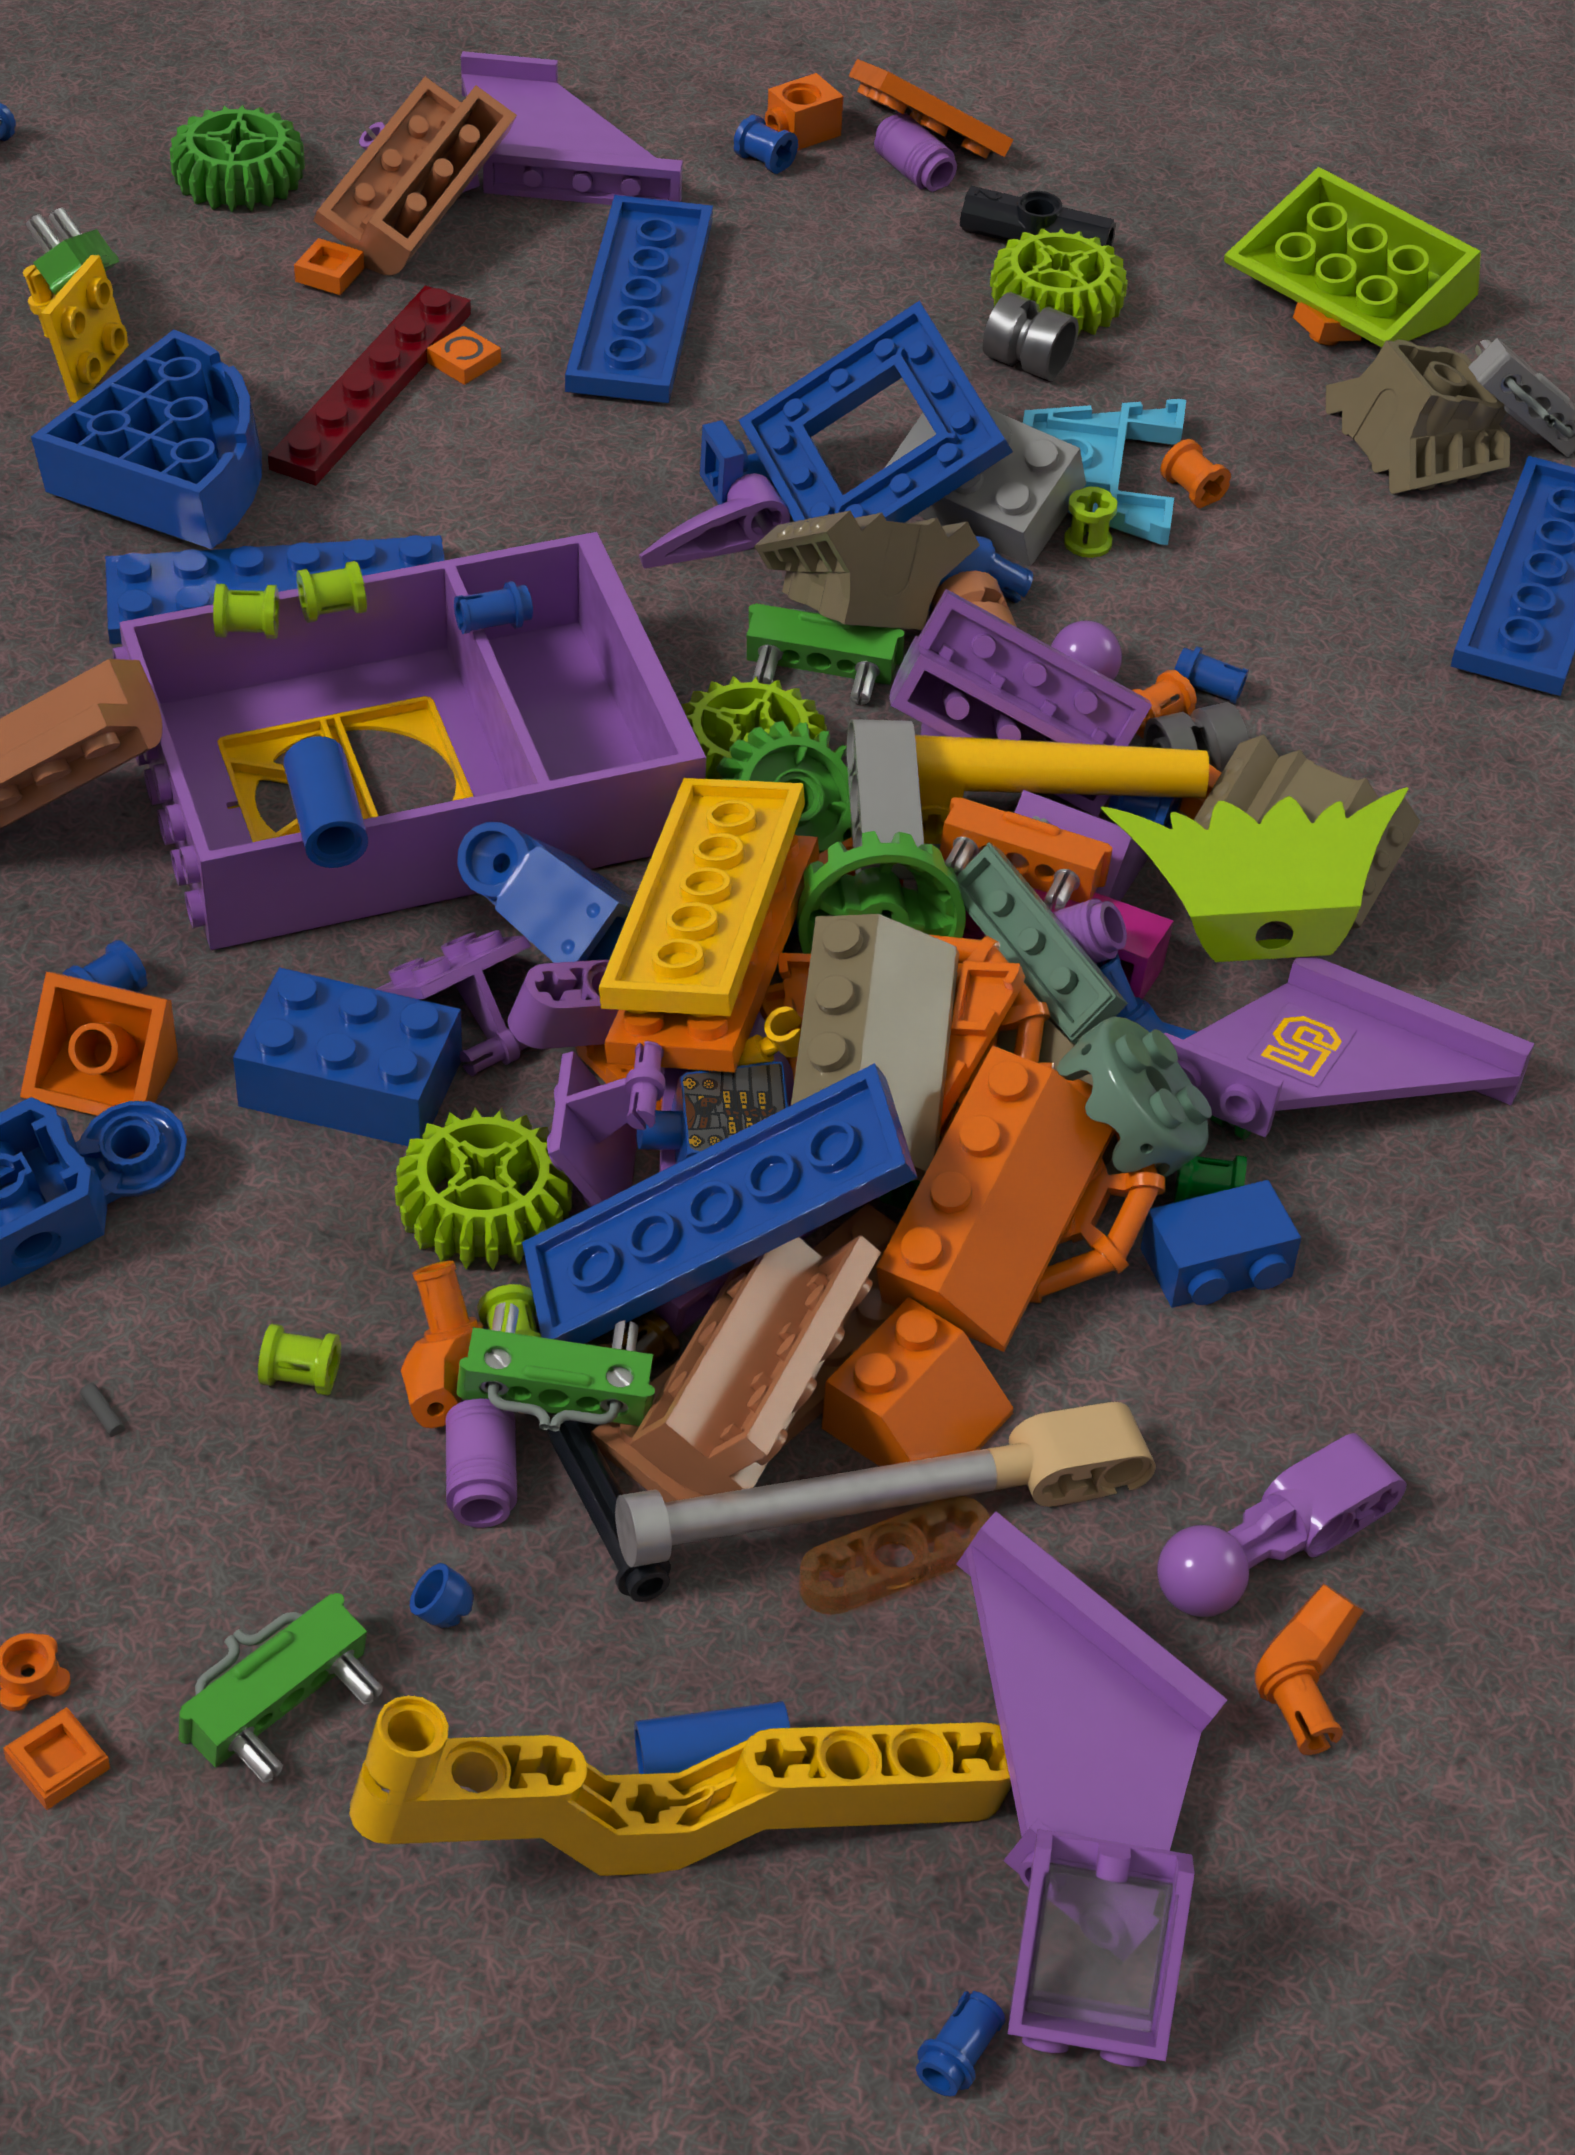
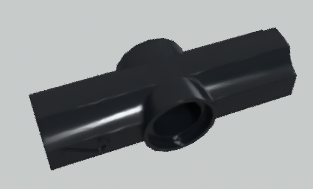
M971 185L966 193L960 216V227H962V230L1005 241L1010 239L1020 240L1023 232L1038 235L1041 228L1049 233L1059 232L1062 228L1065 233L1069 234L1081 231L1082 236L1087 239L1098 237L1100 238L1101 246H1112L1116 229L1114 219L1062 207L1060 198L1046 191H1030L1018 197Z

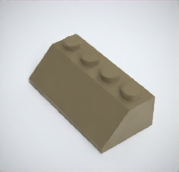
M881 914L816 916L791 1105L875 1063L887 1078L918 1177L914 1180H922L939 1146L959 961L958 949L952 944Z

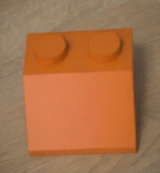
M908 1297L826 1380L822 1429L878 1466H886L980 1450L1011 1417L1014 1407L965 1332Z

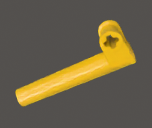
M915 735L924 843L941 844L943 825L949 814L950 801L954 797L963 798L964 791L1022 793L1023 790L1031 793L1205 798L1208 788L1209 756L1206 750Z

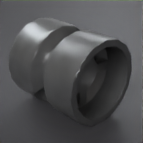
M1012 292L1006 293L998 300L987 321L983 335V352L986 356L1010 366L1015 365L1020 360L1024 371L1048 381H1053L1067 366L1072 356L1078 337V320L1074 316L1050 307L1044 308L1040 312L1039 304L1035 301Z
M1229 702L1195 709L1191 716L1184 712L1149 719L1145 726L1143 738L1144 747L1206 750L1209 756V764L1220 772L1224 770L1238 744L1249 740L1241 714Z

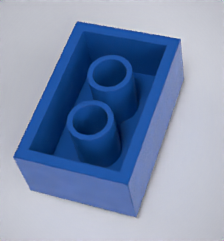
M279 967L233 1056L238 1106L409 1146L410 1139H423L422 1135L425 1132L427 1123L433 1124L461 1063L459 1056L462 1051L461 1009Z

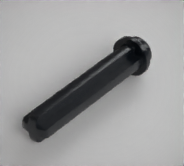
M569 1420L561 1423L559 1431L548 1429L550 1441L618 1569L615 1583L619 1591L637 1602L649 1601L661 1595L670 1583L669 1573L671 1564L669 1560L630 1567L626 1563L619 1545L615 1518L617 1498L619 1495L624 1494L586 1423Z

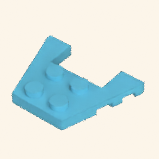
M1169 399L1166 400L1165 408L1143 410L1141 402L1122 403L1120 412L1093 414L1091 405L1024 411V424L1080 448L1086 480L1085 487H1100L1108 490L1118 501L1116 515L1110 520L1109 527L1157 544L1168 545L1174 498L1119 491L1118 486L1125 439L1177 444L1182 438L1186 400ZM1097 503L1093 505V512L1098 508Z

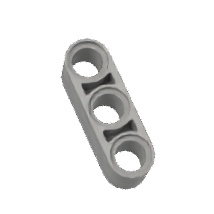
M851 719L847 731L846 755L853 848L862 846V833L870 831L876 832L881 843H891L894 834L897 832L911 834L918 848L921 844H924L913 722L903 720ZM881 863L867 865L866 867L859 868L855 870V874H858L860 871L868 868L879 867ZM899 863L893 864L891 871L899 879L915 880L913 874L906 867Z

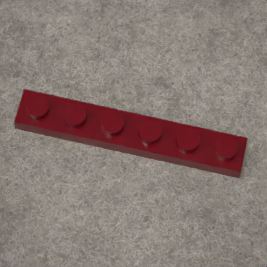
M425 285L268 454L269 470L316 486L427 364V348L456 331L471 315V300L448 293L443 289Z

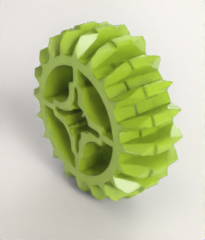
M1041 228L1038 235L1023 232L1020 240L1010 239L1007 242L1006 248L998 250L993 270H991V296L994 299L995 307L998 300L1004 294L1012 292L1035 301L1039 304L1040 312L1044 308L1050 307L1074 316L1078 320V335L1082 329L1095 335L1098 326L1110 327L1112 318L1119 317L1127 292V271L1123 268V258L1115 255L1114 247L1109 245L1101 246L1100 238H1084L1081 231L1069 234L1065 233L1061 228L1059 232L1049 233Z
M757 675L752 682L742 683L733 676L729 685L726 686L711 681L707 692L693 691L691 700L688 703L681 704L706 756L705 779H722L716 771V766L724 757L732 758L729 748L738 739L748 742V734L754 728L762 727L769 734L770 727L775 722L784 721L791 734L799 723L807 722L810 739L812 740L821 731H827L824 715L818 713L814 700L802 699L800 688L785 691L782 689L780 680H776L770 685L759 682Z
M475 1107L468 1119L461 1120L449 1112L445 1127L427 1123L425 1132L422 1135L423 1139H410L406 1156L399 1158V1165L396 1169L395 1203L399 1206L401 1222L405 1226L406 1233H414L420 1250L435 1246V1253L438 1255L440 1262L447 1260L455 1252L460 1253V1261H462L465 1269L471 1265L475 1257H486L487 1263L494 1270L499 1260V1255L508 1254V1257L520 1265L524 1256L522 1242L563 1222V1219L568 1218L569 1211L572 1208L571 1190H573V1182L551 1162L547 1150L548 1127L532 1129V1124H530L527 1114L515 1121H509L502 1108L494 1117H482ZM446 1177L449 1179L448 1188L438 1194L435 1188ZM529 1180L534 1186L523 1196L519 1193L520 1185Z

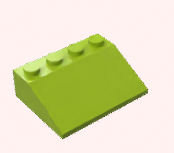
M1317 167L1224 255V262L1298 303L1302 302L1323 313L1327 318L1340 322L1341 326L1382 348L1386 340L1393 342L1396 340L1410 341L1448 325L1478 295L1481 251L1336 175Z

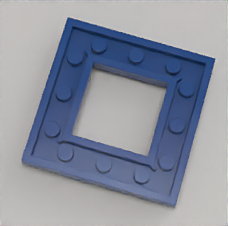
M920 300L738 420L794 522L850 510L854 518L883 513L886 521L905 523L1013 453ZM903 378L936 435L844 494L812 436Z

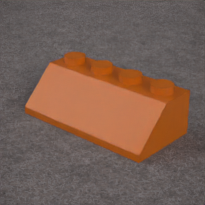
M992 1045L876 1266L881 1301L898 1308L910 1297L963 1330L967 1337L1005 1352L1115 1129L1107 1123L1092 1120L1085 1110L1088 1099L1054 1069Z

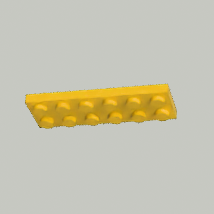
M683 778L600 982L601 1009L626 1010L635 1014L649 1012L682 1013L701 1018L715 1015L731 1016L805 806L803 783Z

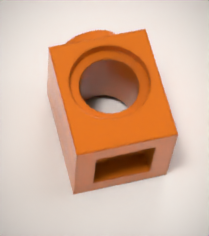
M817 73L769 88L768 109L765 113L766 126L778 132L788 130L794 133L798 138V150L841 136L844 96Z

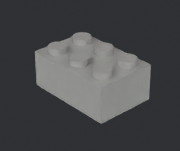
M986 407L1013 453L917 515L927 520L938 518L941 526L968 521L975 536L991 539L996 551L1031 566L1069 511V496L1073 491L1083 489L1086 485L1081 451L1079 447ZM924 413L921 414L886 467L936 435Z

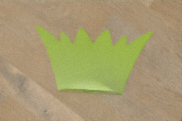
M1405 787L1387 794L1358 810L1349 818L1345 817L1343 802L1338 801L1326 808L1314 823L1309 821L1299 803L1290 796L1278 801L1266 813L1260 824L1233 804L1218 801L1212 811L1208 830H1205L1191 818L1177 812L1170 813L1173 829H1169L1159 823L1129 812L1104 806L1101 809L1141 847L1172 886L1191 918L1201 945L1215 962L1332 955L1344 941L1357 917L1362 903L1366 878L1377 846L1389 821L1403 801L1409 788ZM1269 922H1284L1293 930L1291 940L1266 939L1256 941L1258 929Z

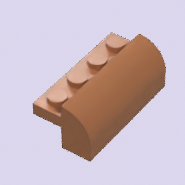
M425 76L317 210L313 221L348 247L364 251L365 268L388 276L399 273L509 133L517 115L477 85L474 86L461 103Z
M108 659L0 718V830L159 744L162 737L161 713L140 660Z
M860 1235L823 1258L801 1238L797 1237L733 1269L629 1445L668 1477L696 1492L712 1495L754 1488L767 1463L784 1445L788 1437L786 1429L796 1411L813 1393L817 1385L815 1377L825 1359L841 1343L845 1335L843 1327L853 1309L862 1302L870 1291L873 1282L868 1278V1275L881 1252Z

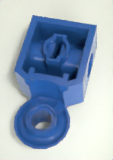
M33 1097L0 1112V1288L103 1236L107 1205L120 1197H140L155 1193L170 1182L182 1165L185 1157L187 1137L182 1122L168 1108L151 1101H128L109 1107L91 1120L80 1140L75 1142L67 1119L59 1116L56 1108ZM144 1152L139 1157L127 1159L132 1154Z

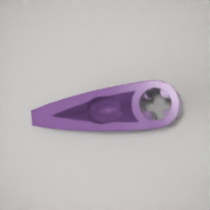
M756 473L747 474L737 479L731 485L727 494V502L712 507L672 529L639 554V558L645 569L755 548L754 545L777 525L790 523V513L768 478Z

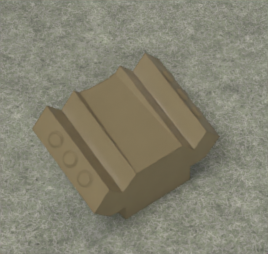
M1386 340L1376 359L1360 377L1326 385V413L1332 414L1342 411V433L1349 435L1356 441L1368 456L1369 461L1372 463V470L1375 473L1389 470V491L1391 494L1413 489L1424 491L1434 488L1438 483L1445 486L1457 483L1460 478H1465L1466 480L1479 478L1482 473L1510 467V436L1499 425L1507 413L1504 409L1505 405L1476 380V377L1468 368L1472 362L1464 353H1458L1441 346L1429 348L1417 346L1405 340H1396L1394 342Z
M850 510L777 525L754 545L768 569L786 571L782 592L787 594L791 600L806 604L819 611V614L846 625L923 630L925 627L929 606L940 580L980 546L968 521L941 526L938 518L901 523L886 521L883 513L854 518Z
M1263 734L1238 744L1194 821L1205 830H1208L1212 811L1218 801H1225L1240 808L1260 824L1266 813L1278 801L1290 796L1299 803L1309 821L1314 823L1326 808L1338 801L1343 802L1345 817L1349 818L1358 810L1379 799L1367 778L1360 780L1347 778L1316 765L1315 762L1305 757L1301 749L1279 757ZM1405 797L1393 814L1377 846L1366 878L1361 907L1350 930L1361 927L1420 823L1419 818ZM1273 922L1293 931L1292 928L1284 922Z

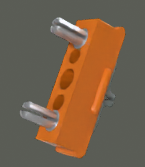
M961 797L951 799L949 814L943 825L940 851L943 859L946 860V866L952 867L956 876L990 842L1005 854L1032 888L1047 892L1044 903L1050 910L1055 902L1057 904L1055 911L1064 909L1068 900L1079 903L1091 900L1098 887H1105L1113 850L1112 846L1108 843L1060 829L1055 825L1049 824L1048 820L1044 818L1040 820L1038 816L1029 818Z

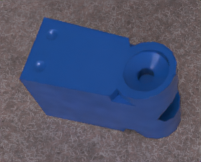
M485 822L473 827L463 837L458 849L457 866L463 881L471 890L485 896L496 906L495 910L553 963L610 960L633 904V897L599 873L585 866L582 860L502 822Z

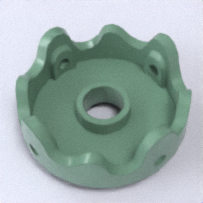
M1113 1016L1103 1020L1078 1038L1077 1044L1060 1060L1057 1071L1064 1079L1070 1081L1088 1074L1092 1075L1093 1089L1086 1102V1114L1092 1120L1109 1124L1119 1133L1120 1140L1115 1146L1112 1156L1113 1164L1117 1170L1124 1173L1135 1172L1152 1164L1161 1163L1157 1169L1160 1175L1167 1177L1205 1150L1209 1138L1207 1119L1212 1116L1211 1107L1202 1092L1192 1085L1190 1079L1178 1063L1176 1049L1164 1033L1157 1029L1149 1032L1130 1019Z

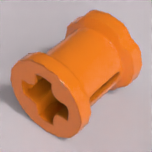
M1185 439L1178 442L1163 458L1160 467L1162 477L1169 483L1180 484L1189 492V500L1197 508L1205 507L1220 500L1229 489L1230 471L1224 465H1213L1205 458L1202 447L1195 440Z
M1167 670L1157 677L1154 685L1145 690H1132L1150 700L1152 704L1136 734L1144 738L1145 726L1148 720L1179 712H1184L1191 716L1193 710H1195L1197 697L1192 684L1186 677L1176 670ZM1175 695L1179 696V699L1177 701H1171L1170 699Z

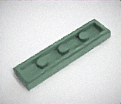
M989 842L957 875L965 910L986 936H990L1000 942L999 950L1009 963H1020L1025 975L1024 983L1039 1002H1046L1048 1004L1050 1016L1071 1042L1077 1044L1078 1038L1103 1020L1116 1016L1128 1004L999 848Z

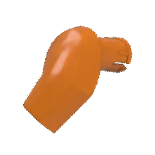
M453 1260L434 1263L417 1269L412 1273L418 1285L429 1329L424 1332L423 1338L415 1342L407 1354L401 1368V1373L413 1417L422 1427L431 1429L445 1426V1418L448 1411L453 1406L461 1403L462 1398L456 1393L459 1362L462 1358L468 1357L473 1327L483 1329L482 1322H477L475 1317L468 1316Z
M1324 1583L1270 1642L1255 1670V1683L1260 1697L1272 1704L1278 1705L1296 1740L1297 1748L1303 1755L1319 1754L1331 1748L1324 1733H1327L1334 1743H1337L1343 1736V1730L1340 1724L1335 1721L1317 1686V1682L1332 1664L1364 1612L1361 1607Z

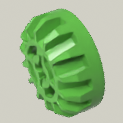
M875 831L862 833V846L847 850L842 842L838 841L828 847V862L826 864L820 861L810 863L803 873L804 889L798 902L796 916L797 931L803 954H811L816 916L881 914L929 935L963 937L966 912L954 869L946 866L941 851L934 845L921 844L917 848L911 834L897 832L894 834L891 843H881ZM881 863L879 867L862 870L855 876L847 875L850 871L866 867L867 865ZM899 863L913 874L917 882V890L901 887L899 878L891 871L893 864Z

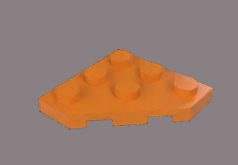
M857 59L849 74V77L861 83L857 90L858 93L901 114H904L906 108L911 109L910 116L915 121L944 137L948 130L965 137L961 146L984 159H987L990 151L1005 157L1014 140L877 66Z

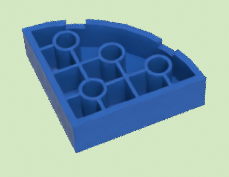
M172 330L31 436L45 492L209 549H213L216 545L222 543L227 538V534L237 526L254 501L262 478V451L250 395L242 375L234 366L228 367L221 362L220 354L217 350L204 341L177 330Z

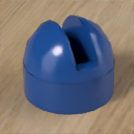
M438 1563L429 1568L417 1582L410 1598V1610L414 1615L430 1625L449 1628L458 1625L461 1616L470 1614L474 1594L470 1584L460 1573L444 1563Z

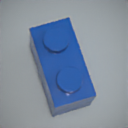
M1264 1180L1151 1208L1146 1217L1140 1249L1171 1308L1193 1302L1198 1305H1208L1218 1301L1228 1293L1252 1287L1265 1290L1281 1284L1285 1279L1293 1276L1301 1236L1270 1181Z

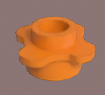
M23 1633L11 1637L0 1646V1705L9 1711H20L31 1700L45 1695L57 1697L68 1690L71 1683L70 1673L58 1664L56 1659L58 1645L53 1637L45 1634ZM27 1668L35 1670V1673L29 1677L21 1674Z

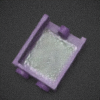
M1037 1829L1010 2004L1008 2034L1021 2036L1022 2043L1025 2046L1042 2052L1064 2053L1068 2051L1069 2045L1100 2050L1101 2058L1123 2066H1144L1147 2064V2058L1166 2061L1195 1874L1192 1855Z

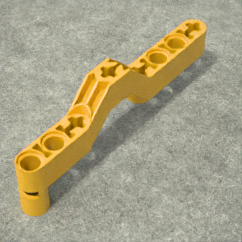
M408 1695L394 1698L385 1704L377 1717L368 1745L366 1759L362 1764L350 1802L349 1815L355 1829L363 1837L375 1843L409 1844L542 1838L599 1876L654 1874L687 1867L766 1829L970 1822L989 1819L999 1810L1011 1788V1781L1000 1726L985 1722L773 1728L758 1731L748 1740L679 1773L605 1775L587 1763L583 1753L572 1742L562 1737L537 1735L448 1738L449 1725L444 1713L437 1705L423 1697ZM460 1786L469 1787L475 1790L476 1792H469L461 1788ZM382 1789H389L390 1791L387 1793Z

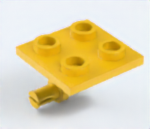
M90 255L57 295L51 291L49 284L35 265L28 266L23 270V276L26 279L31 294L28 298L30 310L33 314L38 315L44 336L50 340L70 402L74 403L92 391L129 346L127 331L121 322L113 297L112 284L107 278L100 255Z

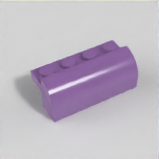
M947 589L944 591L920 636H915L896 674L889 696L892 707L946 736L1118 746L1129 745L1152 706L1150 700ZM1055 794L1098 817L1102 810L1101 807L1105 805L1110 796Z

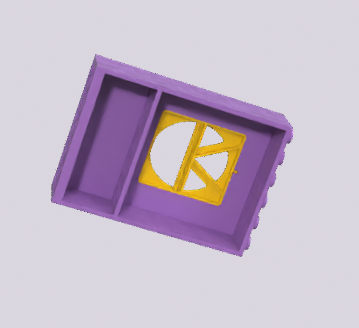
M597 532L365 575L362 577L367 598V612L357 614L353 609L322 614L318 616L316 622L311 623L305 621L298 589L279 592V630L277 639H267L264 633L228 632L226 638L216 637L214 632L213 604L119 622L122 646L112 649L113 659L140 660L156 697L162 718V737L159 744L137 756L136 761L138 766L149 765L150 769L144 770L151 805L162 804L163 809L157 810L162 839L165 845H176L177 849L171 850L175 878L178 886L189 884L191 891L184 892L190 924L192 928L203 926L210 950L476 894L477 892L471 890L461 877L457 866L458 849L463 837L473 827L485 822H502L582 860L585 866L590 869L652 856L683 778L705 779L706 756ZM513 581L516 586H527L533 604L532 620L524 621L521 628L514 629L511 624L470 631L467 634H462L461 630H459L454 612V598L456 596H468L503 589L506 582ZM346 731H386L408 736L428 745L445 759L454 774L456 789L453 801L379 816ZM315 736L328 737L341 744L345 751L368 835V847L357 861L344 867L325 868L314 864L306 855L297 818L278 832H274L262 819L256 806L255 795L259 781L266 780L288 784L284 765L274 761L288 751L295 743L305 738Z

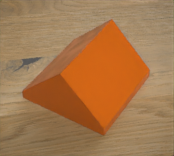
M46 972L20 1097L25 1099L33 1097L46 1104L96 1116L109 1107L128 1101H151L155 1103L179 1059L171 1000L55 972Z

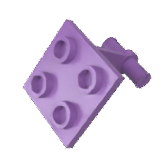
M495 930L479 937L476 936L475 932L460 936L441 946L444 956L424 962L423 958H417L401 964L388 972L391 982L376 988V990L415 999H425L455 984L487 1037V1040L460 1052L461 1062H470L463 1065L470 1076L476 1075L481 1070L501 1060L507 1065L519 1059L520 1051L529 1047L517 1040L510 1029L506 1027L482 971L531 947L524 935L502 937L500 930Z
M644 1041L645 1046L639 1043L635 1047L634 1069L629 1071L626 1078L603 1085L599 1083L574 1051L562 1054L559 1080L554 1089L555 1108L551 1133L547 1137V1150L553 1165L568 1176L582 1193L589 1207L632 1186L637 1129L646 1130V1124L649 1128L654 1126L656 1101L663 1097L666 1080L660 1072L664 1050L658 1043Z

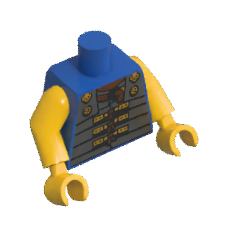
M787 1006L772 1011L764 1024L767 1036L763 1038L756 1034L746 1041L735 1073L693 1070L680 1076L671 1111L655 1110L656 1119L654 1126L649 1128L646 1124V1130L637 1129L638 1148L674 1150L675 1162L677 1164L787 1108L788 1102L783 1062L774 1061V1054L779 1051L786 1057L793 1058L798 1056L801 1029L792 1030L785 1035L789 1030L797 1028L801 1024L802 1019L793 1008Z

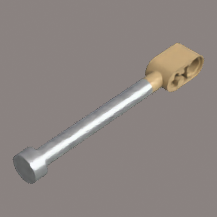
M1107 1402L1032 1416L1014 1428L1009 1436V1445L671 1502H664L662 1495L656 1489L619 1495L615 1508L616 1529L619 1545L626 1563L630 1567L668 1561L672 1545L1023 1485L1028 1486L1033 1500L1041 1506L1052 1507L1082 1502L1116 1494V1487L1127 1485L1129 1490L1141 1487L1153 1476L1156 1464L1130 1408L1121 1402Z

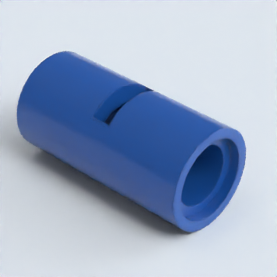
M315 736L300 740L287 751L283 765L306 855L310 861L321 867L339 868L357 861L365 853L368 847V835L345 751L341 744L328 737Z
M783 1701L635 1721L634 1737L639 1774L679 1773L748 1740L758 1731L773 1728H790L786 1706Z

